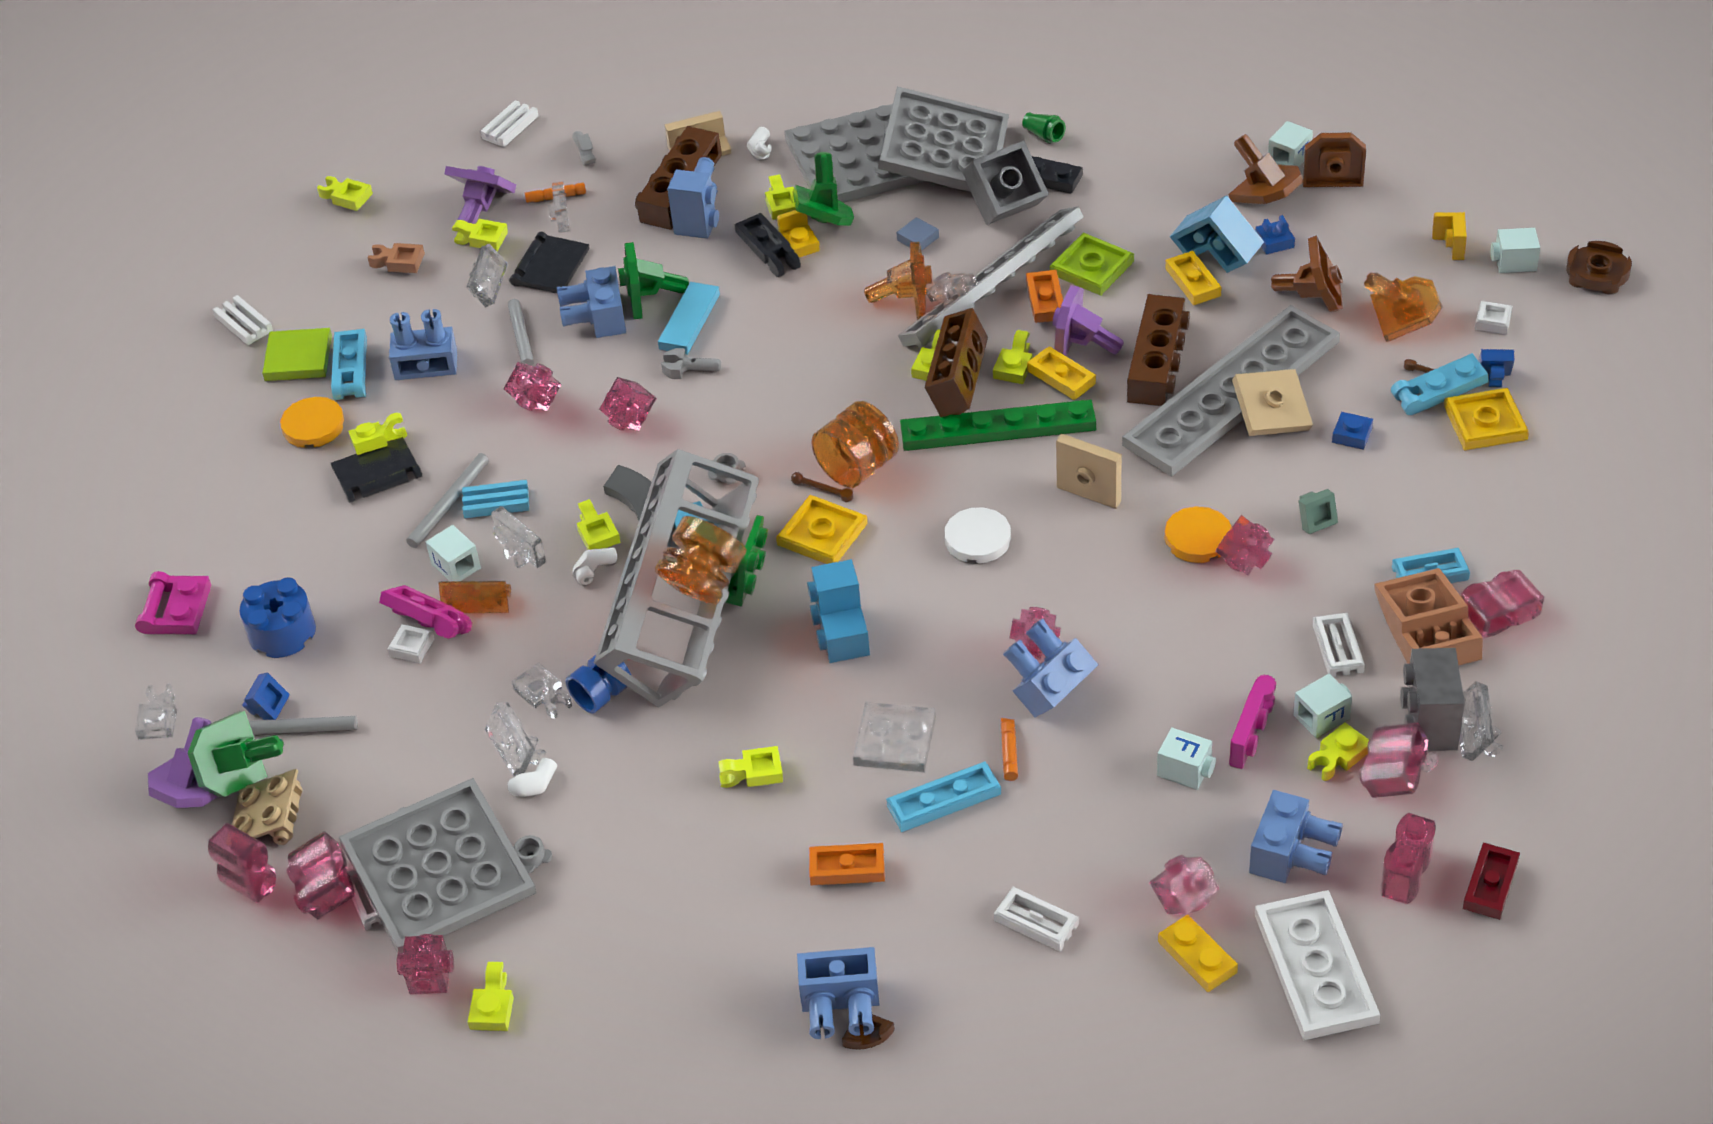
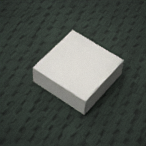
M1481 301L1475 330L1507 335L1513 306Z
M402 624L388 647L389 656L421 664L435 639L433 631Z

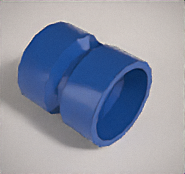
M596 655L588 660L587 666H580L566 677L565 680L566 687L572 698L581 708L589 713H596L610 701V695L616 696L628 687L594 664ZM624 662L618 665V667L631 675Z

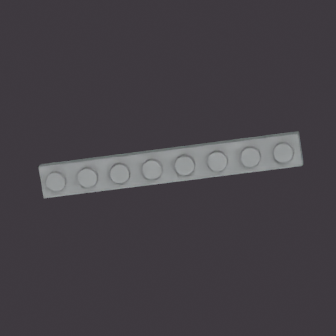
M1079 206L1056 212L898 335L902 345H917V347L927 345L933 340V335L938 329L941 330L944 316L974 308V302L994 293L997 284L1013 278L1016 275L1015 270L1035 261V255L1038 252L1045 251L1054 246L1056 238L1072 232L1075 229L1074 224L1084 217Z

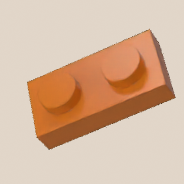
M1057 270L1026 273V284L1034 322L1053 321L1056 308H1061L1063 302Z
M883 843L809 847L810 885L885 882Z

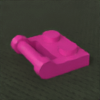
M161 571L153 572L149 579L150 591L143 612L136 619V630L143 634L196 635L211 588L209 576H169ZM163 592H171L163 618H155Z

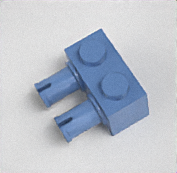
M700 158L694 172L676 169L667 190L674 235L708 239L713 227L718 225L719 211L715 209L714 204L718 190L717 185L711 181V175L715 167L714 162L709 158Z
M616 266L586 270V280H584V283L557 287L563 327L590 322L591 325L594 324L596 338L626 333ZM583 303V304H580V305L565 306V305H569V304Z
M430 309L425 310L421 314V320L424 325L422 330H412L410 316L406 312H401L402 320H400L399 313H394L389 320L393 332L390 333L389 360L395 380L457 374V345L453 328L443 327L439 310L433 309L434 317H431Z
M1043 618L1025 632L1045 655L1043 662L1039 663L1020 639L1003 653L1023 677L1021 679L1022 682L1012 691L1035 718L1054 708L1098 666V663L1077 638L1067 643L1066 641L1062 642L1049 628Z
M1273 790L1251 844L1249 873L1286 883L1290 870L1294 866L1327 875L1332 860V852L1301 844V841L1304 838L1337 847L1343 823L1311 815V812L1308 811L1309 799Z
M867 947L797 953L802 1012H809L810 1036L814 1039H821V1028H824L825 1039L832 1037L835 1033L833 1010L847 1008L849 1032L852 1035L860 1036L859 1026L863 1024L864 1035L871 1034L874 1031L872 1006H880L875 948Z

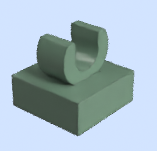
M1329 489L1318 493L1311 491L1299 496L1300 500H1298L1302 530L1312 534L1338 523L1335 495Z

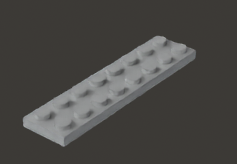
M1288 306L1123 435L1122 446L1172 477L1244 419L1232 382L1235 374L1296 369L1298 376L1339 343L1340 333L1294 306Z

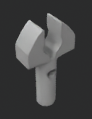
M580 131L574 132L572 138L579 149L583 165L595 163L596 158L591 150L593 146L589 135H583Z
M675 348L663 354L664 362H661L662 372L671 379H681L683 372L687 370L720 371L721 369L720 359L689 358L686 356L685 349Z

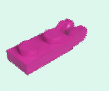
M402 585L381 592L379 603L392 608V612L395 614L409 616L418 620V624L421 626L434 628L436 634L441 637L444 636V638L449 639L456 637L455 635L457 634L462 635L471 631L472 622L467 614L411 587Z
M1269 674L1260 675L1255 679L1231 739L1229 765L1232 767L1243 769L1247 757H1254L1259 736L1256 735L1257 730L1263 731L1265 729L1268 714L1273 710L1277 681H1275L1273 676H1269Z

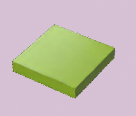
M1083 232L1050 265V270H1057L1058 278L1101 296L1134 262V253Z
M330 327L269 332L262 372L264 381L326 377L332 339Z

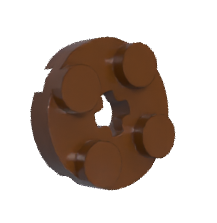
M1589 241L1587 247L1578 249L1579 245H1577L1569 252L1566 271L1569 275V283L1573 287H1583L1589 290L1602 291L1605 294H1615L1619 291V287L1624 285L1630 277L1632 260L1630 256L1627 259L1622 254L1623 249L1616 244L1606 241Z

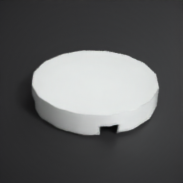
M984 507L965 509L952 516L945 526V545L950 554L961 561L967 562V559L976 560V563H987L998 559L1009 548L1011 526L1006 517L996 510Z

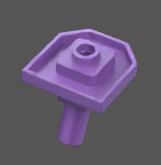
M446 166L444 173L465 184L463 192L465 205L458 220H464L475 224L481 211L487 212L496 191L515 193L516 184L495 175L494 169L484 166H478L477 170Z
M1070 285L1061 308L1057 307L1054 313L1053 326H1056L1054 349L1067 356L1072 343L1087 346L1090 341H1093L1116 355L1121 350L1124 341L1101 327L1100 324L1103 319L1083 307L1084 289Z
M195 717L192 720L185 747L176 748L172 759L148 773L150 797L175 808L203 807L218 797L198 786L187 754L195 731L211 724L210 720Z

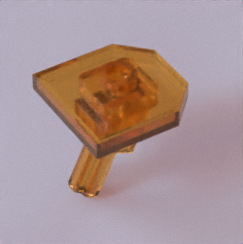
M910 242V259L888 269L887 278L864 289V294L869 303H875L892 294H895L898 299L914 297L917 320L926 314L927 284H933L931 265H925L921 243Z
M1371 272L1367 275V279L1364 282V286L1373 292V294H1370L1386 342L1432 324L1443 308L1433 280L1413 276L1403 281L1399 278L1390 281L1379 273Z

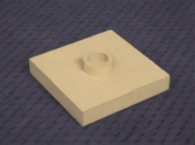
M1296 369L1235 374L1232 382L1249 436L1309 431L1313 423Z
M1061 434L1056 440L1057 488L1116 509L1121 502L1122 454Z

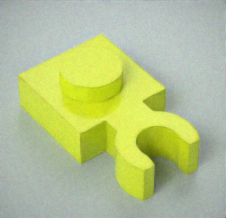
M327 176L325 178L327 187L317 186L319 197L332 199L334 205L358 211L373 194L371 185L349 178L340 183L335 177Z
M1344 722L1320 741V751L1313 752L1309 756L1307 769L1311 771L1318 765L1325 766L1322 770L1321 779L1328 781L1335 775V769L1338 765L1348 771L1370 753L1372 741Z

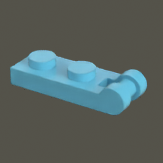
M365 329L334 332L331 381L334 400H342L344 396L355 395L356 398L366 397L367 335ZM345 381H353V383L344 384Z
M1471 353L1409 381L1399 380L1392 385L1391 393L1396 400L1401 401V407L1407 415H1414L1444 402V399L1447 397L1458 396L1488 383V373L1474 354Z

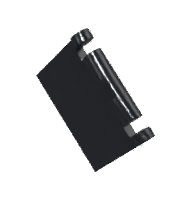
M538 232L535 240L532 241L516 267L515 273L511 275L509 282L513 286L521 285L557 293V287L568 286L590 249L589 244Z
M403 437L387 442L388 446L360 455L354 454L331 462L332 469L349 503L355 501L353 492L358 490L362 498L409 482L406 474L413 471L416 479L423 477L421 469Z

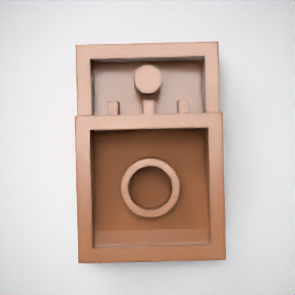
M1440 568L1374 584V590L1386 622L1407 663H1410L1411 649L1456 648L1458 665L1482 660L1483 637L1468 618V605Z

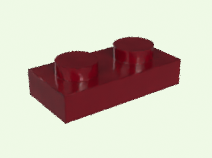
M1483 842L1462 909L1500 920L1519 863L1520 852Z

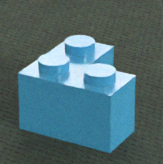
M1227 195L1187 215L1170 235V238L1183 254L1194 251L1196 255H1199L1209 250L1226 273L1247 264L1264 243Z
M852 559L811 567L813 581L807 582L810 602H815L814 605H810L813 626L820 625L821 629L816 630L820 651L826 650L829 663L869 656L868 631L861 609L859 583Z

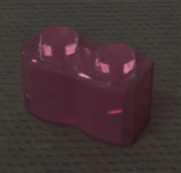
M1521 570L1501 572L1492 581L1478 584L1473 583L1467 586L1461 593L1462 599L1468 605V618L1483 638L1495 636L1512 625H1521L1536 618L1541 614L1544 596Z
M1419 722L1382 726L1375 729L1372 738L1368 741L1369 755L1359 771L1361 784L1363 787H1366L1372 798L1413 794L1416 791L1420 781L1421 766L1424 764L1428 752V738Z
M1407 813L1399 821L1396 828L1395 842L1388 848L1384 857L1381 880V895L1383 897L1409 904L1417 896L1422 874L1429 867L1432 858L1436 830L1434 820Z
M226 823L209 839L208 852L211 859L217 863V875L223 884L255 903H259L273 891L276 886V873L274 868L268 864V851L262 842L229 823Z
M325 831L288 854L289 867L286 870L290 880L295 884L296 894L294 895V901L304 914L309 913L318 920L355 896L354 886L347 871L344 852L339 842Z

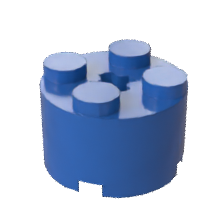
M286 577L281 580L269 581L259 586H250L243 592V600L239 610L240 617L249 643L256 652L260 650L265 652L267 657L272 658L287 657L301 651L305 647L304 642L310 636L312 639L315 635L316 624L306 592L297 584L295 579Z

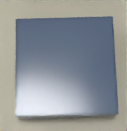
M916 217L896 232L897 241L917 252H921L939 238V229Z

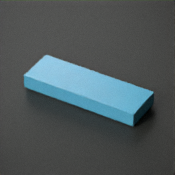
M696 282L689 283L658 340L659 350L669 351L675 348L685 349V354L688 355L720 295L719 286Z
M986 761L886 798V802L891 815L902 833L1001 795V786Z

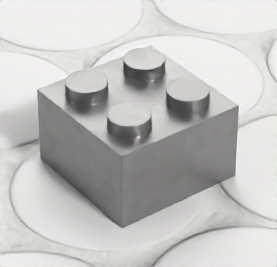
M1025 141L975 159L962 171L986 225L1034 207L1049 195Z
M1456 648L1411 649L1410 663L1404 664L1403 667L1404 684L1407 687H1401L1400 691L1401 708L1408 709V715H1405L1404 718L1406 737H1412L1414 751L1458 750L1465 701Z

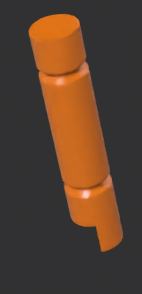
M584 182L575 185L570 184L547 188L543 191L536 190L524 193L526 203H535L575 196L576 194H586Z
M1001 718L1004 779L1014 781L1018 778L1015 719Z

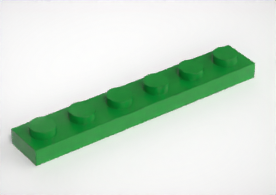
M1092 399L967 412L960 415H948L942 418L938 415L901 419L900 428L903 450L910 451L1096 431V417Z

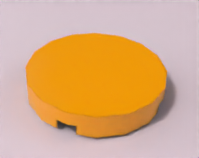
M316 396L304 398L293 403L284 411L280 419L281 430L288 443L305 448V445L313 444V447H320L333 441L341 434L344 428L343 422H345L342 408L336 401L327 397Z
M1194 506L1183 508L1172 514L1166 522L1164 540L1166 546L1168 544L1171 548V553L1177 558L1187 562L1205 563L1210 562V558L1217 555L1218 558L1225 555L1231 547L1232 527L1229 520L1221 512L1209 507Z

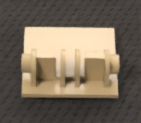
M297 769L248 785L239 791L227 847H232L266 834H270L273 837V841L279 845H285L292 839L293 823L297 819L298 804L303 792L300 782L296 780Z

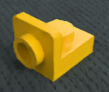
M794 210L778 215V230L790 243V247L796 252L798 257L820 251L819 241L808 225V216Z
M1465 212L1434 213L1432 239L1445 240L1446 248H1451L1452 260H1464L1467 238Z

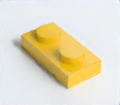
M1194 251L1165 260L1166 271L1193 306L1221 297L1222 287Z
M1050 346L1027 362L1029 373L1073 400H1076L1096 384V374Z
M1188 914L1158 933V943L1207 992H1210L1238 972V963Z

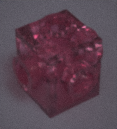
M517 362L503 389L524 409L533 411L534 408L547 411L562 384L552 376L553 371L545 365L537 363L536 366Z
M617 377L606 394L599 410L609 418L607 422L611 426L622 431L625 428L639 431L657 398L638 382Z
M1241 515L1221 540L1215 552L1225 558L1226 563L1233 570L1249 575L1255 566L1261 570L1271 558L1273 553L1268 549L1275 539L1270 536L1267 529L1262 525L1252 523Z
M1029 607V610H1021L1020 619L1013 618L1009 639L1016 641L1020 639L1035 659H1041L1044 654L1033 640L1028 638L1025 632L1042 618L1058 638L1060 637L1061 627L1055 626L1056 615L1050 614L1049 610L1040 607Z
M1176 856L1164 865L1166 870L1149 882L1167 914L1196 912L1208 905L1210 902L1209 897L1219 890L1214 880L1212 868L1202 857Z
M422 934L420 936L405 937L403 952H398L397 972L398 975L404 976L409 994L447 993L449 973H453L454 955L452 950H447L443 935Z

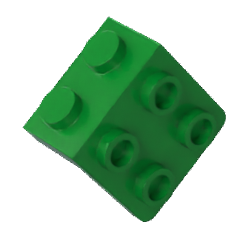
M756 516L746 545H743L737 555L735 562L736 571L730 579L727 590L729 591V596L725 603L742 607L746 595H752L757 580V575H754L755 570H762L766 551L761 550L765 546L768 529L763 528L764 516Z

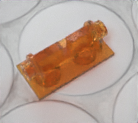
M506 581L439 582L441 602L455 607L456 610L463 613H509L508 597H511V584H506Z

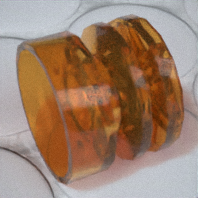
M855 401L836 416V419L829 421L816 431L811 440L812 451L818 464L831 479L847 488L859 486L874 474L875 469L882 467L887 461L896 456L899 450L898 436L893 425L878 408L866 401Z
M684 516L672 535L673 542L680 549L673 547L665 548L663 551L665 559L658 560L655 572L682 594L705 603L719 604L723 597L721 590L727 589L729 586V580L722 572L735 573L746 555V548L740 541L723 529L697 517Z

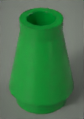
M1028 112L1022 120L1024 129L1031 131L1047 143L1059 142L1066 131L1065 122L1058 115Z

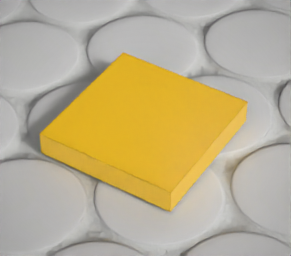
M1508 388L1444 399V408L1464 451L1528 440L1529 431Z
M809 495L776 536V542L778 546L822 563H835L842 558L868 524L867 515Z

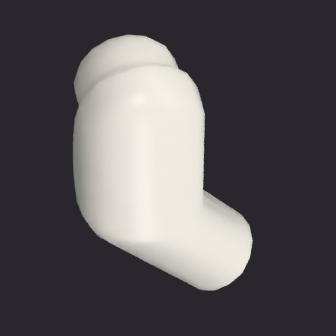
M759 127L747 142L748 150L757 160L767 159L772 150L770 144L768 146L765 145V142L770 137V132L765 127Z
M615 548L586 550L573 566L574 579L581 585L590 584L593 581L592 577H594V570L597 566L610 565L617 562Z
M542 758L536 771L521 773L509 780V793L516 797L542 794L546 790L557 768V764L552 759Z

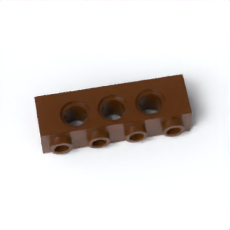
M687 126L681 136L676 138L672 149L663 157L656 172L651 174L642 192H639L636 196L635 208L638 210L640 223L672 230L673 223L667 190L676 169L694 172L698 160L702 157L711 159L715 166L722 156L719 133Z
M1147 295L1127 378L1128 403L1162 406L1166 403L1168 394H1174L1176 375L1172 374L1173 372H1179L1181 354L1177 352L1184 350L1185 332H1182V330H1188L1190 311H1185V298Z
M973 308L944 316L924 387L941 418L948 415H960L969 410L972 403L988 336Z

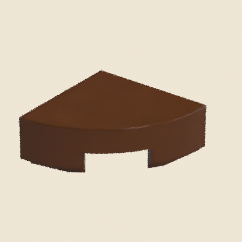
M872 1014L874 1031L871 1034L864 1035L863 1024H860V1036H855L849 1032L848 1028L842 1038V1046L856 1050L875 1047L892 1035L895 1030L894 1022Z

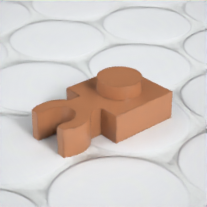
M394 243L392 249L376 244L372 246L374 256L368 255L367 258L369 266L372 268L387 266L388 272L417 273L425 252L421 244Z

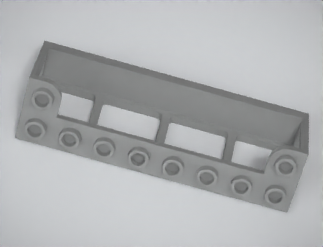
M677 449L657 464L594 660V664L657 707L662 706L671 699L676 700L682 692L690 687L698 686L707 674L706 663L708 656L714 649V635L722 621L720 614L723 604L729 596L728 586L730 579L736 571V558L743 547L742 537L744 530L750 522V517L748 516L751 506L757 498L755 492L759 478L755 475ZM692 465L743 483L721 499H716L689 480L688 476ZM685 487L712 506V509L683 500L682 496ZM678 510L707 519L715 526L723 525L712 564L667 548ZM663 559L709 574L697 615L654 601L651 598ZM647 610L693 625L682 664L637 649V641ZM630 659L669 673L662 680L656 693L618 667V665Z

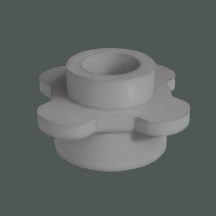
M731 453L719 454L713 460L744 471L746 468L745 462L738 460L737 456ZM708 471V477L711 480L719 479L727 484L738 482L735 479Z
M524 836L513 847L528 874L532 873L542 863H548L552 859L551 851L545 849L541 839L536 836Z

